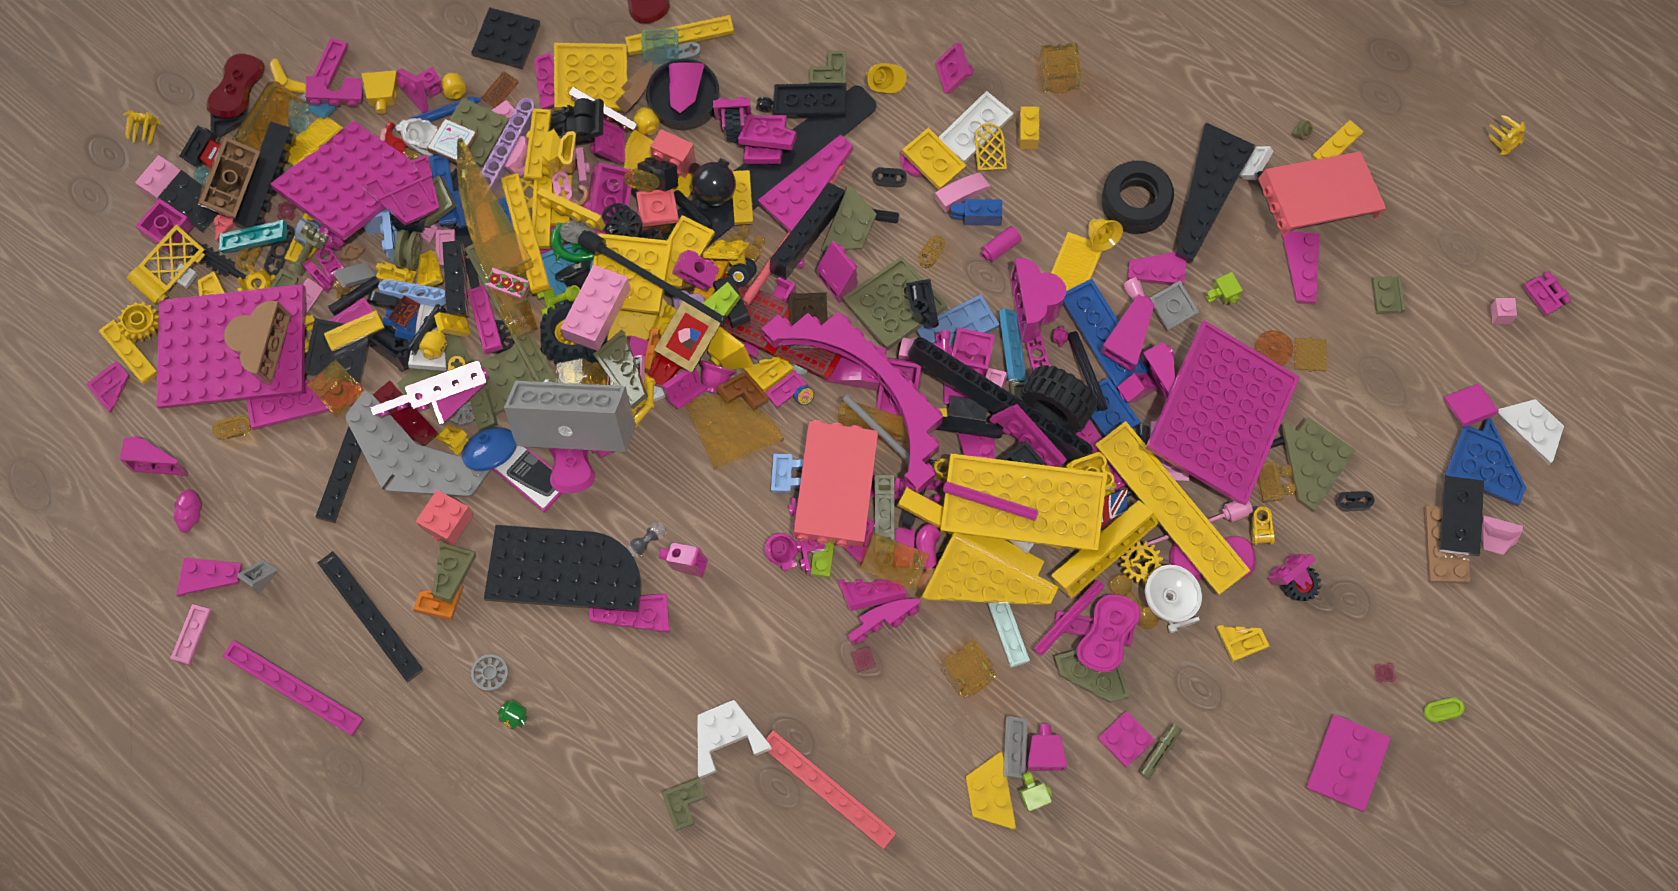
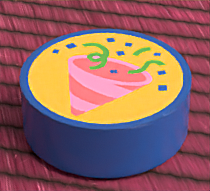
M802 385L795 391V400L801 405H807L813 400L814 391L809 386Z

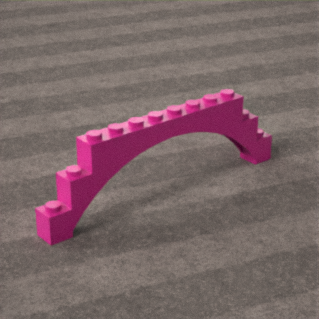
M837 312L821 325L817 317H812L807 313L792 326L788 319L782 318L778 314L761 328L762 336L774 349L779 345H802L825 349L854 361L877 378L898 406L908 433L910 463L909 471L904 476V482L914 492L919 494L935 480L934 468L929 463H925L939 450L938 440L933 435L929 436V434L942 424V412L937 407L933 408L929 404L928 398L923 393L920 394L916 390L915 385L910 380L907 381L897 367L894 368L890 364L886 355H881L877 351L873 342L867 341L864 338V334L859 328L855 329L851 325V321L846 315L842 316Z

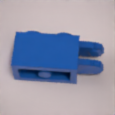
M965 199V203H953L950 208L951 218L964 220V225L1001 226L1002 199Z

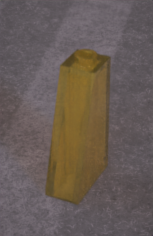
M842 400L838 414V423L847 427L857 425L861 426L862 429L873 430ZM857 403L896 441L906 443L908 433L902 416Z

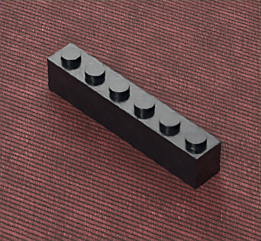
M270 121L255 167L236 217L233 219V223L237 228L245 229L264 224L265 213L271 207V197L276 193L272 189L271 183L283 175V165L288 161L290 146L294 144L296 139L295 132L291 127Z
M830 182L826 185L770 258L771 273L787 280L836 215L845 194L844 189Z

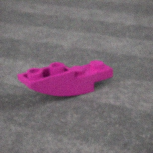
M919 599L897 600L868 611L859 617L861 626L848 635L849 642L852 646L862 644L867 640V636L870 633L880 631L884 627V623L888 629H891L893 626L894 628L899 627L904 622V618L909 615L912 617L919 612L921 601Z

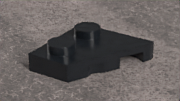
M248 104L241 114L231 118L218 117L210 113V130L219 137L248 122Z

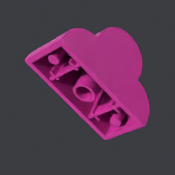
M1015 258L1010 282L1021 342H1029L1037 338L1042 325L1050 324L1058 318L1066 295V285L1055 274L1041 273L1039 267L1033 261L1025 258Z

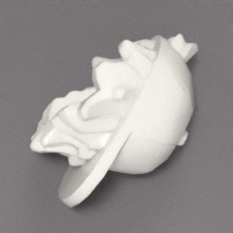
M418 118L407 121L402 120L395 127L397 131H401L402 140L410 149L417 150L428 157L435 154L428 151L427 146L437 132V126L432 125L427 120Z

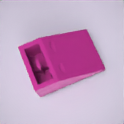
M832 241L817 267V276L838 303L843 301V296L857 287V265L853 259H848L841 245H837L835 241Z

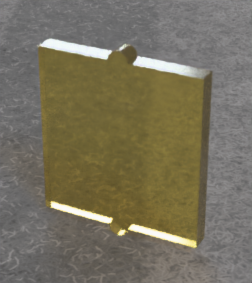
M1312 337L1295 338L1294 370H1308L1309 372L1326 371L1327 339H1313Z

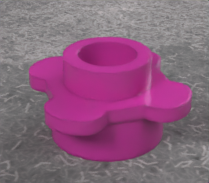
M1062 325L1060 328L1055 329L1053 342L1063 347L1064 343L1068 340V332Z

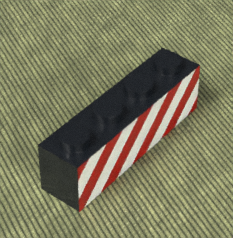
M461 240L442 242L447 314L469 318L465 246Z

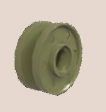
M401 230L399 232L394 251V261L397 268L403 269L406 263L409 270H416L422 251L420 232L413 231L411 235L408 230Z

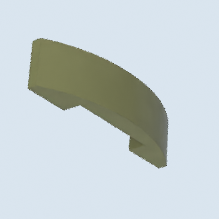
M875 475V553H895L894 475Z

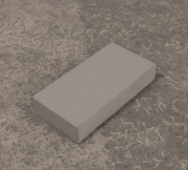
M366 262L335 270L334 276L343 288L365 283L373 276H376Z

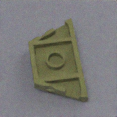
M851 185L847 187L821 249L823 252L827 251L832 241H835L837 245H841L844 250L863 249L877 215Z

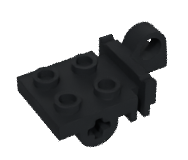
M579 98L574 101L573 107L567 105V108L563 106L561 111L552 113L550 131L554 129L561 138L567 132L573 131L576 133V143L603 135L604 101L600 98L595 100Z

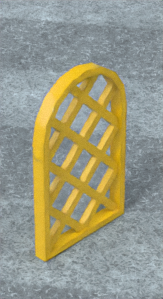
M993 123L982 124L977 128L974 138L978 171L1006 170L1007 164L1002 130ZM982 127L987 130L983 135L979 132V129ZM992 127L998 130L996 134L990 130ZM988 132L993 136L990 141L985 137ZM995 138L1000 142L997 147L991 143ZM982 139L988 143L985 147L979 144ZM989 145L994 148L992 153L986 150ZM996 151L1001 154L999 159L993 156ZM983 152L989 155L986 160L980 156ZM990 158L996 161L993 166L987 162ZM986 164V165L989 166L990 168H982V167Z

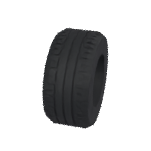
M1142 160L1125 162L1113 169L1107 176L1102 192L1101 203L1103 212L1109 221H1118L1122 225L1124 232L1127 231V233L1132 234L1151 232L1160 227L1168 218L1174 200V187L1167 173L1159 166ZM1128 187H1142L1153 195L1155 202L1144 208L1132 207L1122 199L1120 193Z

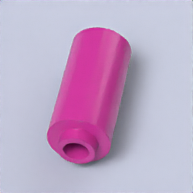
M1010 226L981 247L983 259L994 262L1022 241L1019 232L1013 226Z

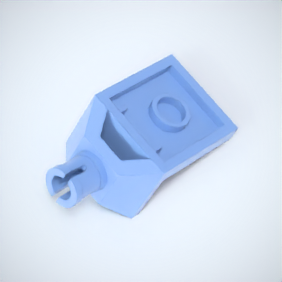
M385 208L367 222L364 228L368 235L384 234L385 240H382L383 251H386L387 258H390L395 265L394 251L398 234L391 221V214Z

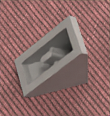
M261 560L238 573L237 577L249 588L260 594L278 570L265 560Z

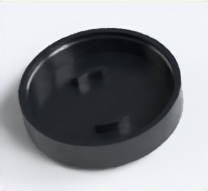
M687 58L666 62L656 69L649 79L647 85L649 108L653 110L660 123L669 128L689 130L705 124L714 116L713 101L720 98L719 83L714 72L704 64L695 102L679 113L670 104L669 65L672 63L702 62Z

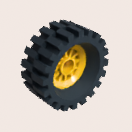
M564 300V305H561L558 302L555 304V309L552 307L547 309V314H543L542 321L540 322L543 353L547 355L549 361L554 359L555 365L559 366L562 363L565 369H568L569 365H572L573 369H579L578 365H583V368L589 367L588 362L595 364L597 359L593 354L596 350L564 339L560 328L573 303H570L569 300ZM607 336L601 347L607 342Z

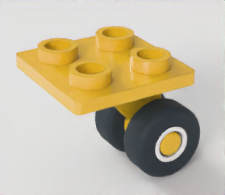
M717 240L703 253V258L727 259L732 265L728 276H732L735 285L738 287L748 284L757 272L755 262L745 257V251L750 245L749 243H743L741 240L733 242Z

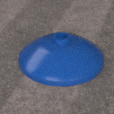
M491 427L474 434L462 449L461 458L464 465L474 471H487L505 463L514 454L517 447L512 431L503 427Z

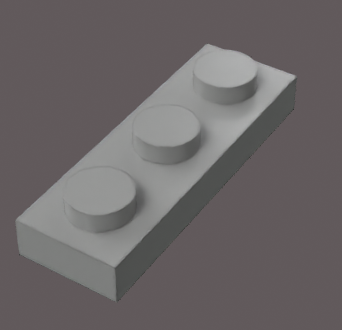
M1013 716L1006 717L1003 777L1023 779L1021 775L1025 774L1027 719Z

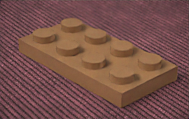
M1426 506L1424 509L1429 583L1469 584V555L1439 551L1442 506Z

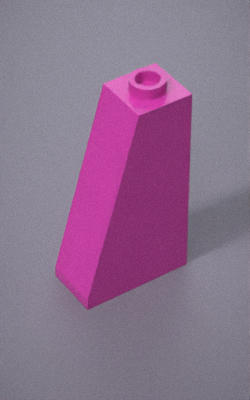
M1138 294L1104 343L1100 353L1133 373L1139 360L1155 303L1148 297Z

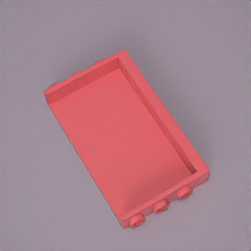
M1361 151L1268 168L1258 178L1263 194L1267 198L1270 210L1274 214L1277 226L1283 236H1287L1293 228L1373 213L1374 217L1378 218L1386 210L1385 203L1380 196L1378 187L1371 176L1370 169L1367 167Z
M821 420L809 421L793 537L804 542L815 540L819 544L836 543L839 547H847V545L863 547L878 431L862 429L861 426L857 425L847 427L841 423L826 424Z

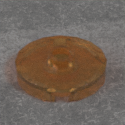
M1270 330L1259 336L1255 344V350L1277 364L1284 366L1293 354V344L1285 333ZM1271 346H1276L1278 349L1274 350Z

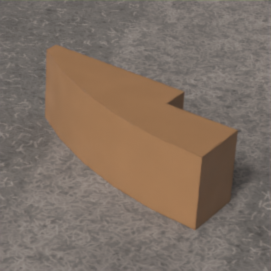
M651 61L645 64L621 87L625 93L615 103L624 113L635 104L645 91L652 71L653 63Z

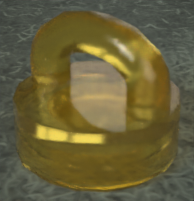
M338 280L333 281L332 288L337 290L336 298H341L343 292L349 293L352 286L343 288Z

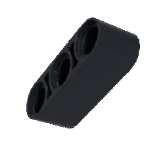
M731 275L713 282L715 292L728 282L741 297ZM742 298L727 315L732 329L751 323L749 313Z

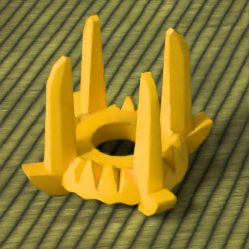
M133 110L125 112L123 116H127L126 138H130L134 121L132 136L134 143L139 123H143L142 141L145 140L148 125H150L147 144H151L156 125H161L160 120L149 112H146V114L133 112Z
M1503 115L1501 118L1514 128L1509 130L1500 125L1507 133L1506 135L1490 124V127L1502 137L1503 141H1499L1491 134H1489V138L1502 150L1500 155H1507L1519 143L1522 144L1524 142L1523 136L1526 124L1521 122L1520 125L1508 116Z
M247 263L246 266L250 274L246 276L244 281L241 277L238 279L241 288L237 290L246 291L270 288L276 276H270L264 269L255 272L253 266ZM259 279L262 281V284L258 287L253 283L254 287H252V282Z

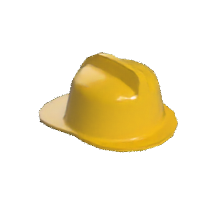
M875 64L865 73L869 87L876 92L897 93L902 90L907 81L905 70L895 64Z

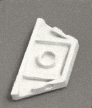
M1536 399L1498 409L1499 411L1496 416L1550 465L1554 460L1564 425Z

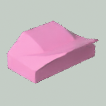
M525 136L519 137L504 165L512 174L519 173V176L524 175L529 142Z
M1483 516L1481 531L1483 549L1504 555L1511 546L1517 544L1523 531V526Z

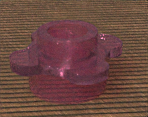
M289 202L280 203L278 205L279 213L277 218L279 220L284 218L293 220L295 218L294 210L296 206Z
M1378 663L1375 665L1377 682H1394L1396 680L1392 663H1387L1386 665Z

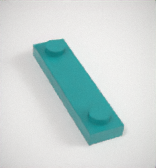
M281 220L220 234L219 251L224 254L286 240L287 223Z

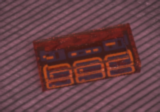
M403 296L390 314L389 320L406 328L419 309L420 303L407 296Z

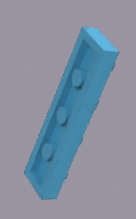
M1004 308L999 310L1008 380L1012 382H1026L1027 378L1016 311Z

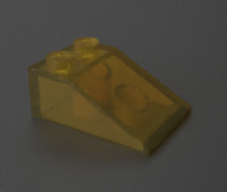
M873 533L859 570L916 591L929 554Z

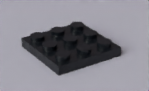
M489 7L472 49V56L523 69L540 27V20Z
M315 318L305 362V374L361 384L369 346V336L332 352L324 333L340 327L344 323Z

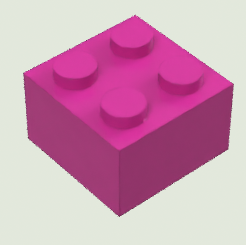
M158 199L135 227L143 237L158 245L176 224L187 234L194 226L188 217L161 199ZM178 231L172 236L173 243H180L183 240L182 234ZM163 246L161 248L170 254V246Z

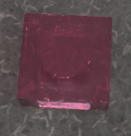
M870 647L851 653L857 673L876 667Z

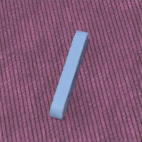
M390 279L383 280L378 286L380 293L398 297L403 301L435 306L436 304L443 306L446 303V293L441 288ZM403 290H409L406 293H400ZM420 293H426L423 296H417Z

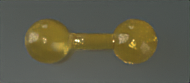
M1123 574L1115 576L1110 584L1112 592L1116 595L1125 596L1138 604L1141 612L1138 622L1140 627L1144 629L1154 628L1159 622V617L1150 607H1144L1132 593V580Z

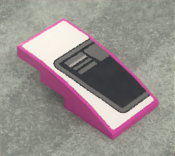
M517 446L514 454L505 463L492 469L505 482L516 489L520 495L544 513L563 494L556 491L550 483L553 468L527 447Z

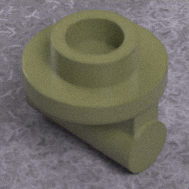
M1301 119L1291 135L1294 138H1309L1313 132L1311 122Z

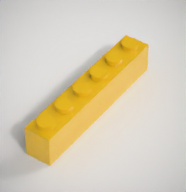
M1139 500L1130 506L1127 511L1100 532L1098 552L1080 550L1051 575L1056 586L1072 599L1159 524L1154 512Z

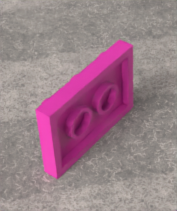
M786 115L754 116V119L759 121L763 119L772 126L779 125L786 128L787 125ZM746 145L744 162L745 164H781L783 149Z

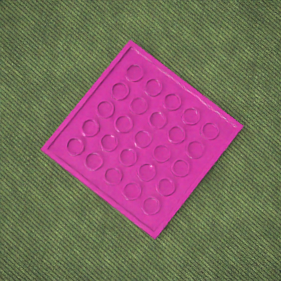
M353 121L326 144L321 145L319 150L302 159L273 181L271 187L344 241L385 209L362 188L363 183L378 177L388 193L420 177L413 168L410 159Z

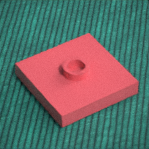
M673 189L666 192L662 190L636 192L643 227L678 223L679 218Z

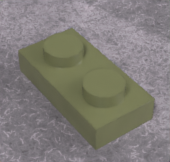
M484 388L470 399L479 431L498 425L489 391Z

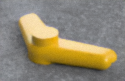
M277 58L270 62L272 74L279 91L306 93V84L287 78Z

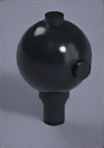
M720 158L718 162H708L703 165L692 163L689 166V173L693 175L692 190L695 197L700 201L699 207L708 210L710 206L723 205L734 195L736 179L732 170L728 167L730 164L728 161Z

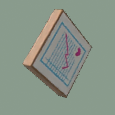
M445 118L427 146V149L432 153L460 164L478 134L474 130Z

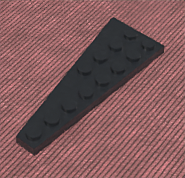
M1207 122L1203 129L1175 256L1190 263H1193L1255 147L1254 144Z

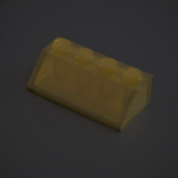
M278 81L268 82L232 140L259 151L270 121L291 127L305 102Z

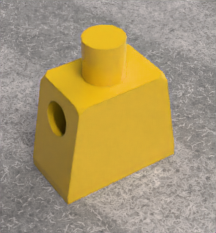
M396 71L362 73L367 101L371 107H376V113L385 114L387 106L396 104L399 89Z

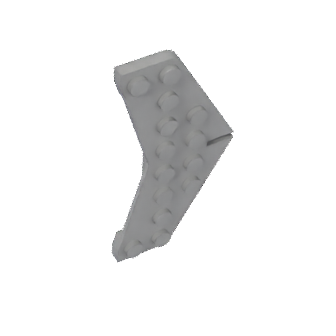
M365 390L347 412L346 421L382 490L394 476L385 489L386 493L433 496L436 490H439L450 497L469 498L476 493L491 472V470H471L464 465L462 458L416 444L391 415L381 418L378 415H373L371 407L377 406L380 403L372 394Z

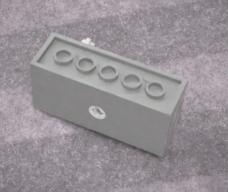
M545 379L544 382L515 381L504 406L517 446L626 452L636 426L626 386L549 382V379Z

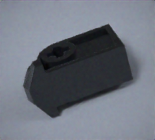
M925 279L906 283L913 320L919 324L926 325L928 328L939 326L931 280Z
M384 325L385 329L368 337L370 347L395 365L400 372L409 369L410 353L405 350L409 341L395 337V329L392 326Z

